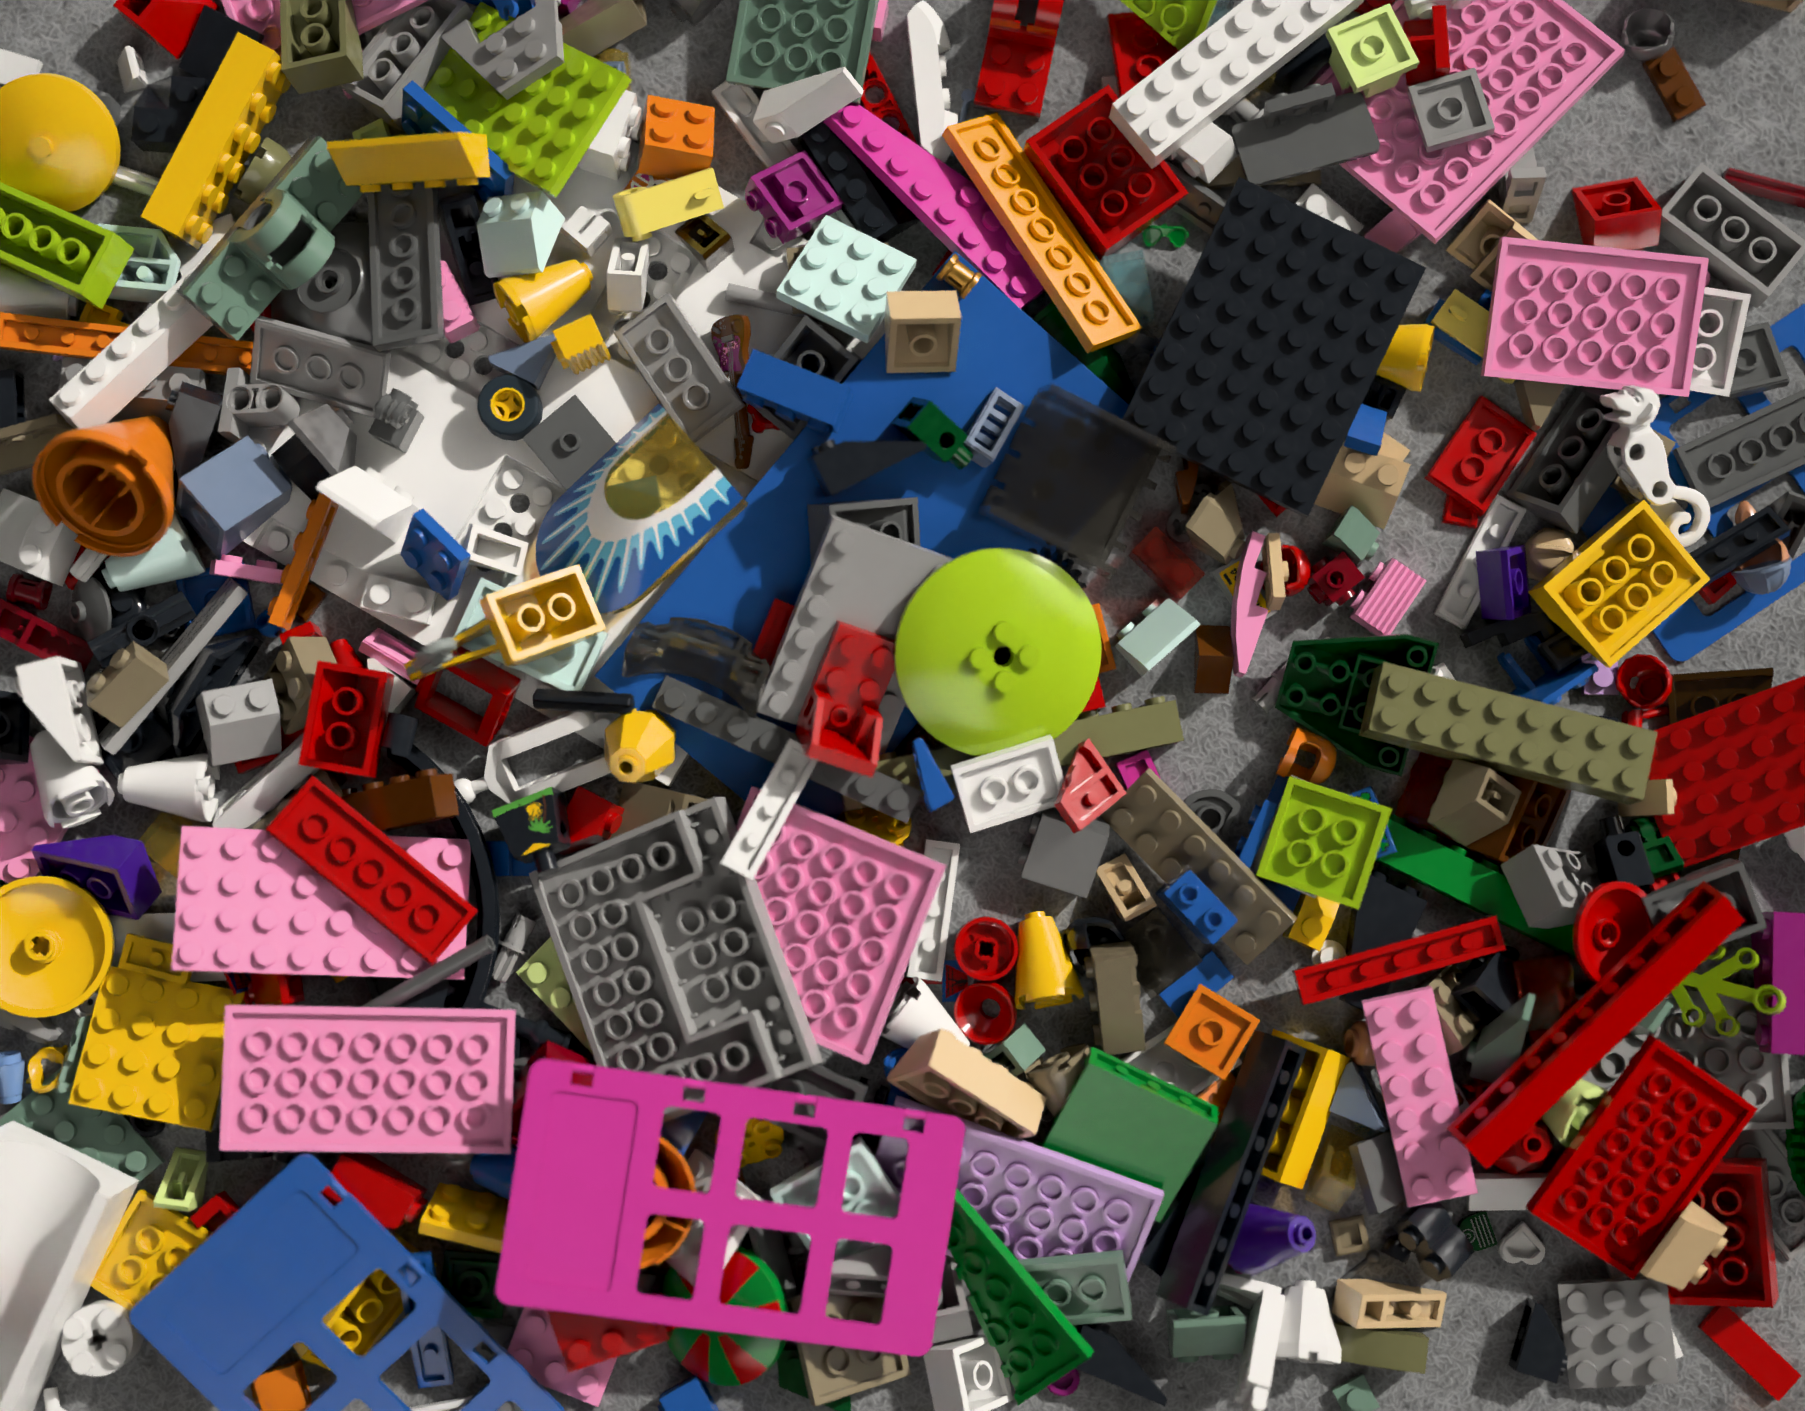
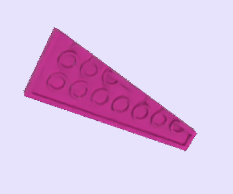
M849 103L824 120V123L952 253L956 251L1020 309L1025 308L1045 291L974 183L858 104Z

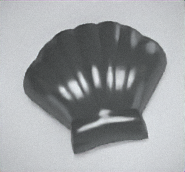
M1207 789L1192 793L1183 801L1222 842L1231 841L1228 830L1239 812V802L1229 794L1217 789Z

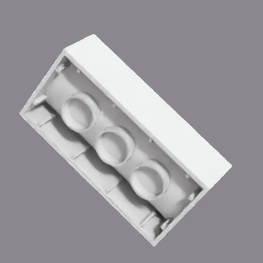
M15 1121L0 1126V1411H34L61 1353L63 1326L75 1312L81 1309L91 1287L90 1285L139 1180Z

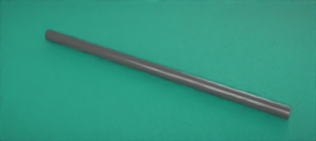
M486 935L361 1007H396L496 950L495 944L490 936ZM222 1093L220 1096L218 1107L221 1106ZM165 1123L171 1132H176L185 1127Z

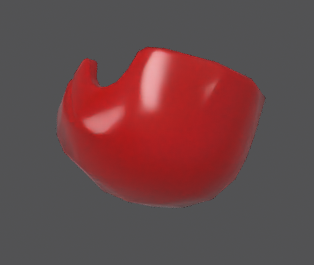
M1281 545L1282 561H1287L1289 568L1288 581L1284 582L1285 596L1290 597L1301 592L1308 584L1311 564L1305 551L1296 546ZM1261 563V565H1260V570H1261V571H1263V564H1262V563Z
M1636 654L1625 659L1617 669L1615 684L1617 690L1630 705L1642 710L1653 709L1663 704L1672 692V675L1666 665L1657 657ZM1637 677L1639 680L1634 689L1630 688L1631 679Z

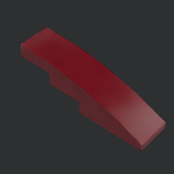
M0 597L1 638L42 659L59 656L80 662L84 674L94 655L87 641Z

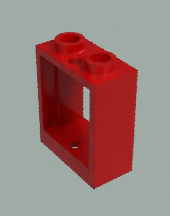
M460 646L456 648L452 655L455 658L471 651ZM482 657L446 668V670L492 695L485 715L482 717L435 691L443 670L421 678L415 689V692L419 695L414 707L485 747L489 745L503 727L522 679Z

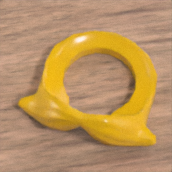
M67 1045L63 1047H42L29 1059L27 1065L29 1076L26 1079V1083H31L35 1093L44 1094L56 1087L59 1074L50 1084L43 1086L44 1074L41 1060L45 1058L51 1062L61 1064L62 1068L68 1048Z

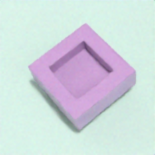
M1598 660L1582 661V663L1596 664L1599 671L1588 677L1589 681L1582 686V695H1619L1615 684L1618 661L1610 668L1605 667Z

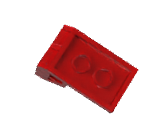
M837 620L798 716L796 735L806 757L871 778L873 777L878 765L883 718L878 709L895 670L894 639Z

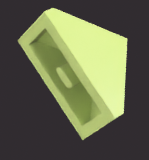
M175 1147L153 1202L154 1207L190 1212L202 1206L209 1164L206 1163V1151Z

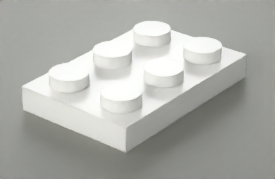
M1051 735L950 765L970 833L1055 807L1054 803L1064 781Z

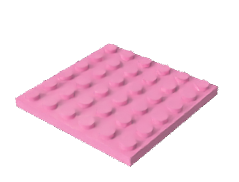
M751 787L736 825L737 831H739L759 795L760 788ZM795 803L754 877L816 1043L866 1065L871 1060L947 865Z

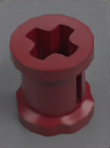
M13 574L8 582L7 601L10 603L25 602L35 605L36 609L45 610L48 607L53 585L52 582L44 579L39 582L26 579L23 574Z

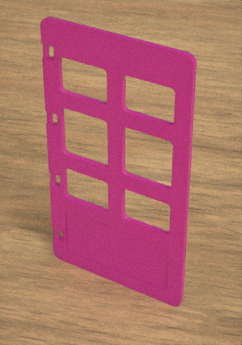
M539 1059L533 1063L529 1072L496 1284V1295L501 1302L508 1305L909 1356H923L932 1346L965 1135L964 1123L959 1117L952 1114L925 1112L822 1096H809L713 1081L693 1080L684 1077L597 1065L592 1066L554 1059ZM572 1072L594 1075L592 1087L570 1084ZM684 1087L705 1090L703 1102L682 1099ZM794 1104L815 1105L814 1116L793 1114ZM667 1107L715 1112L721 1117L711 1184L707 1192L701 1193L658 1187L653 1183L663 1113ZM759 1118L818 1126L827 1130L817 1201L814 1206L807 1207L746 1199L736 1195L741 1152L748 1119ZM904 1118L924 1120L923 1132L904 1130ZM858 1132L904 1138L908 1141L898 1212L892 1218L846 1212L842 1209L852 1139ZM651 1214L698 1219L704 1223L694 1293L690 1299L641 1294L636 1289L646 1222ZM733 1225L804 1233L811 1237L801 1304L797 1312H778L726 1305L719 1301L729 1230ZM840 1239L887 1244L892 1248L882 1315L877 1323L829 1318L825 1314L837 1241Z

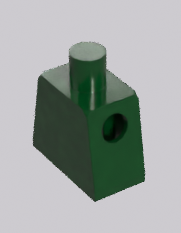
M913 397L891 423L911 441L924 442L927 448L923 451L936 461L942 463L950 461L961 470L973 458V454L962 445L968 438L967 434L931 400Z

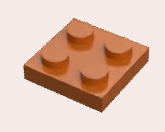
M1199 984L1164 1045L1224 1081L1260 1020L1202 984Z

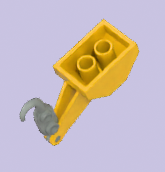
M579 564L484 596L479 600L486 617L484 621L454 638H443L426 645L425 648L414 654L415 659L405 663L404 667L410 681H414L437 671L497 652L501 653L506 667L521 665L557 653L599 634L606 628ZM492 631L497 644L455 658L453 657L452 653L456 651V648Z

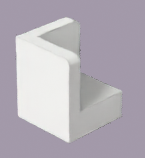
M580 206L567 222L563 221L560 232L588 256L592 257L612 235L613 230L610 223L600 214L596 217L587 208Z

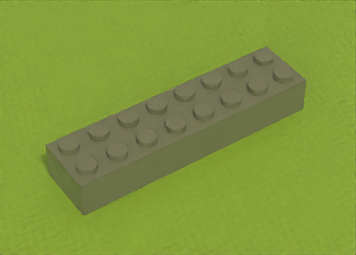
M1383 662L1373 671L1359 736L1452 760L1454 758L1502 773L1631 805L1644 800L1657 732Z

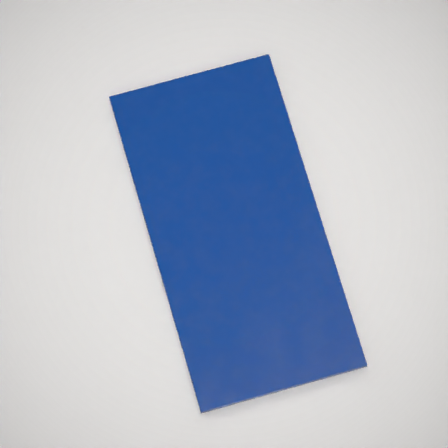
M954 251L921 291L956 290L944 279L939 281L936 278L954 253L959 256L958 260L974 273L979 271ZM982 275L964 299L959 297L960 292L956 290L961 313L956 372L886 373L884 333L842 383L850 387L854 396L838 433L827 430L826 434H821L805 426L598 670L595 677L615 693L632 694L635 700V708H637L636 711H646V709L656 710L652 708V704L667 675L796 734L797 725L756 712L754 707L769 671L748 663V660L774 598L795 606L810 570L808 504L918 497L920 547L951 558L987 548H1013L1027 552L1029 548H1035L1040 553L1041 549L1046 547L1050 549L1052 555L1055 551L1062 552L1153 443L1118 427L1129 404ZM996 387L1025 406L995 460L986 468L971 460L963 469L959 470L950 461L947 463L936 461L922 450L832 496L825 497L807 461L808 458L814 456L812 448L831 439H834L836 444L843 441H911L891 423L913 397L931 400L965 433H967ZM996 403L994 404L993 408L1007 417L1010 416L1011 413ZM990 416L986 418L1002 429L1003 425ZM982 428L979 431L993 441L996 438ZM906 706L902 710L885 753L893 752L918 722ZM657 710L676 730L675 743L745 802L752 786L762 789L775 763ZM810 779L807 780L795 802L835 820L844 810L840 793Z

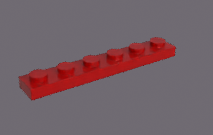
M1492 915L1292 970L1301 1005H1307L1506 950L1497 917Z

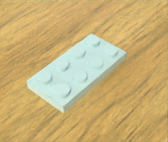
M480 578L454 637L486 619L479 600L486 595L506 588ZM489 631L462 646L476 651L497 643L492 631ZM602 631L557 653L526 664L510 667L562 690L584 691L609 634ZM500 652L487 656L505 664Z

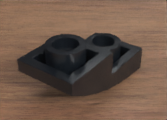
M1324 33L1282 66L1271 81L1288 94L1302 91L1305 87L1312 85L1320 74L1323 75L1331 67L1329 59L1332 47L1326 34Z

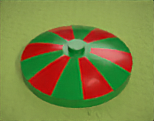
M738 1246L723 1269L719 1301L726 1305L788 1312L784 1292L772 1270L757 1255ZM671 1266L663 1280L660 1293H663L664 1297L690 1299L694 1293V1286ZM675 1326L670 1340L666 1341L674 1356L689 1372L701 1380L719 1386H738L763 1375L776 1363L786 1344V1340L681 1326Z

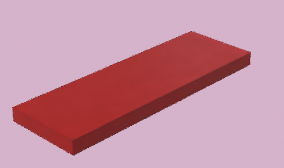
M314 776L308 780L265 829L268 834L431 966L478 911Z

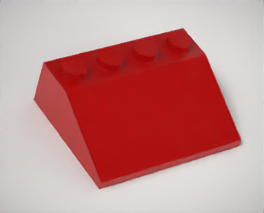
M1109 84L1026 140L1023 149L1061 208L1100 261H1103L1129 243L1188 195V191L1165 160L1151 169L1109 118L1112 104L1119 99Z
M1722 1158L1691 1201L1728 1227L1722 1236L1728 1242L1716 1258L1709 1254L1702 1264L1708 1269L1696 1285L1689 1281L1683 1290L1667 1285L1669 1304L1773 1308L1779 1294L1767 1158Z

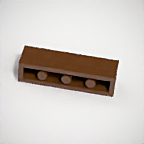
M437 769L417 771L416 778L411 780L410 775L389 778V785L385 786L383 781L363 784V791L357 792V788L341 790L343 793L341 799L382 832L459 815L453 775L438 774Z

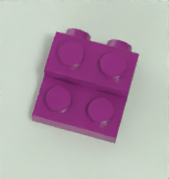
M805 150L751 176L745 189V201L752 211L759 210L765 219L764 226L769 236L772 238L778 237L783 245L809 232L814 223L822 220L825 215L829 216L839 211L843 205V201Z

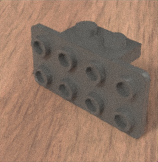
M1332 82L1324 85L1312 84L1305 87L1302 91L1289 95L1287 93L1274 95L1265 101L1263 117L1236 124L1232 127L1231 131L1246 180L1258 186L1376 154L1380 148V143L1362 93L1358 92L1355 94L1350 92L1336 96Z

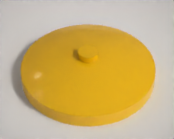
M30 74L14 79L0 88V182L67 212L79 210L100 198L112 184L120 162V140L117 127L104 103L83 84L58 74Z
M54 876L27 877L2 886L0 888V1008L16 1015L39 1018L65 1013L83 1004L100 988L110 970L114 957L115 940L113 927L102 904L85 888L72 881Z

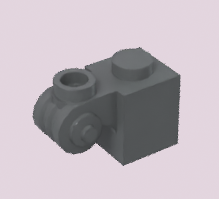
M393 388L390 394H385L376 402L374 406L375 420L368 432L375 439L406 454L425 417L416 410L418 404L411 400L412 397Z

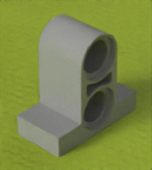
M1533 147L1496 183L1500 199L1498 207L1517 223L1532 222L1547 178L1545 167H1537Z
M240 367L227 369L218 433L235 444L247 435L249 436L250 427L285 426L292 419L298 417L300 412L298 401L280 386L273 383L250 384V375Z

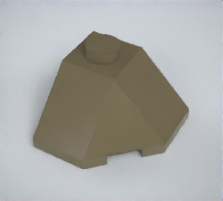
M1225 480L1219 485L1218 490L1221 492L1217 496L1209 493L1203 498L1185 528L1192 546L1227 566L1232 558L1235 560L1239 558L1246 546V542L1244 541L1245 534L1233 485Z

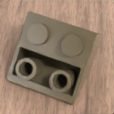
M288 637L268 672L264 675L263 680L272 679L280 710V723L284 734H292L306 725L317 661L337 664L326 637Z
M1454 758L1450 769L1444 776V783L1437 800L1431 806L1427 822L1460 845L1467 846L1507 825L1522 792L1490 768Z
M1455 964L1440 968L1410 989L1432 987L1447 1056L1464 1049L1485 1026L1479 1018L1451 994L1453 988L1463 975Z

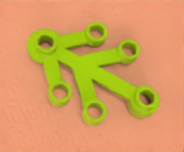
M1719 945L1717 954L1709 955L1703 962L1708 959L1711 961L1723 959L1726 954L1725 945ZM1749 947L1739 949L1734 957L1702 975L1691 972L1672 991L1682 1011L1684 1023L1693 1028H1699L1706 1022V1013L1703 1009L1693 1004L1685 985L1697 988L1716 1021V1030L1725 1037L1736 1036L1740 1031V1023L1736 1018L1729 1015L1719 995L1753 1003L1759 1011L1766 1015L1781 1013L1786 1006V997L1780 989L1772 985H1763L1758 989H1753L1723 981L1742 969L1753 970L1759 965V954ZM1751 953L1753 956L1752 961L1749 964H1743V956ZM1770 996L1777 997V1004L1774 1007L1767 1006V999ZM1698 1011V1020L1690 1022V1013ZM1731 1020L1733 1023L1732 1029L1724 1032V1022Z

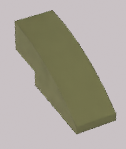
M1334 1322L1341 1346V1361L1426 1374L1429 1338L1423 1333L1387 1328L1356 1329L1348 1323Z

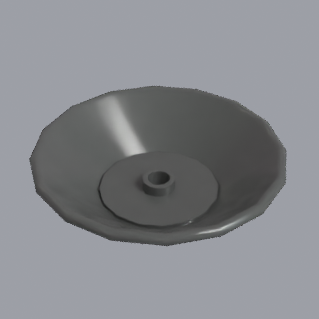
M360 221L337 224L330 232L335 237V246L326 263L311 279L293 290L281 289L271 301V318L373 346L369 224ZM334 282H337L336 285L330 289L331 285Z

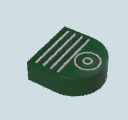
M1478 1211L1467 1215L1457 1224V1227L1470 1240L1474 1251L1498 1245L1486 1211Z

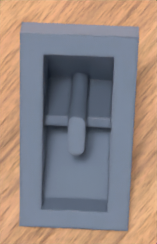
M554 334L490 355L488 358L496 370L506 375H516L525 379L533 388L539 390L556 357L551 342L555 341L556 338Z
M1354 1062L1346 1064L1329 1111L1382 1132L1389 1130L1362 1067Z

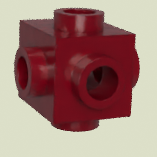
M1342 551L1331 561L1325 556L1311 567L1313 575L1308 581L1310 587L1307 590L1318 604L1324 603L1328 607L1336 601L1341 606L1356 594L1352 588L1365 577L1346 553ZM1330 577L1335 580L1336 585L1331 582Z

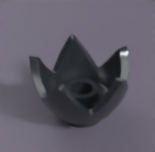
M1100 917L1078 918L1067 927L1064 934L1065 947L1073 966L1082 976L1086 972L1082 965L1084 966V957H1090V946L1126 940L1118 929L1114 927L1115 923L1111 920Z

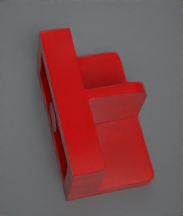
M1446 5L1432 6L1430 19L1403 22L1402 29L1419 60L1417 68L1405 73L1407 86L1449 75L1450 56Z

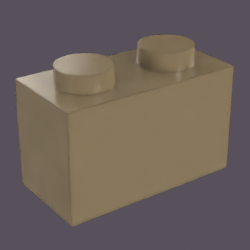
M133 641L126 649L121 648L113 655L110 665L102 673L98 672L90 678L86 685L88 706L122 729L169 681L167 664Z

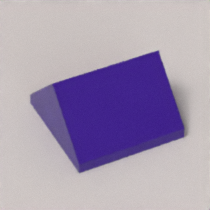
M1525 545L1476 551L1482 619L1512 620L1531 613Z

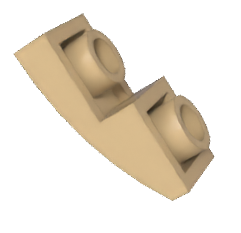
M1673 779L1648 780L1644 800L1631 805L1618 802V815L1621 817L1674 814L1677 794L1673 787Z

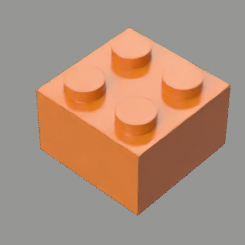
M648 95L641 119L643 120V126L639 139L637 173L676 179L710 168L713 159L715 107Z

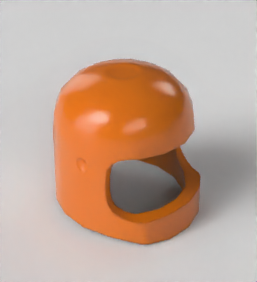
M1295 727L1286 745H1289V748L1284 758L1281 757L1276 775L1282 777L1294 775L1316 785L1322 784L1330 777L1336 765V747L1329 740L1319 735ZM1298 749L1316 755L1315 764L1310 770L1294 763Z

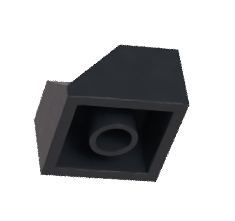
M169 76L148 84L134 106L131 140L142 151L174 153L210 86L208 80L197 77Z

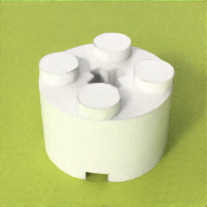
M104 1298L81 1308L65 1322L61 1340L62 1350L75 1373L95 1377L104 1376L129 1363L138 1353L144 1336L131 1324L129 1310L110 1298ZM99 1333L100 1335L106 1334L108 1341H106L105 1339L100 1340Z

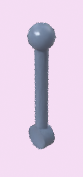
M970 89L964 90L961 94L963 105L958 123L966 121L969 104L974 100L975 94ZM951 151L950 155L956 157L953 151Z

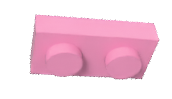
M221 554V560H211L209 571L211 575L282 584L280 579L283 570L277 569L276 562L256 560V566L242 564L243 557Z

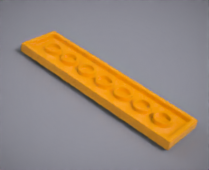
M996 112L947 126L942 134L943 138L1085 351L1089 353L1130 338L1137 331H1140L1142 326L999 114Z

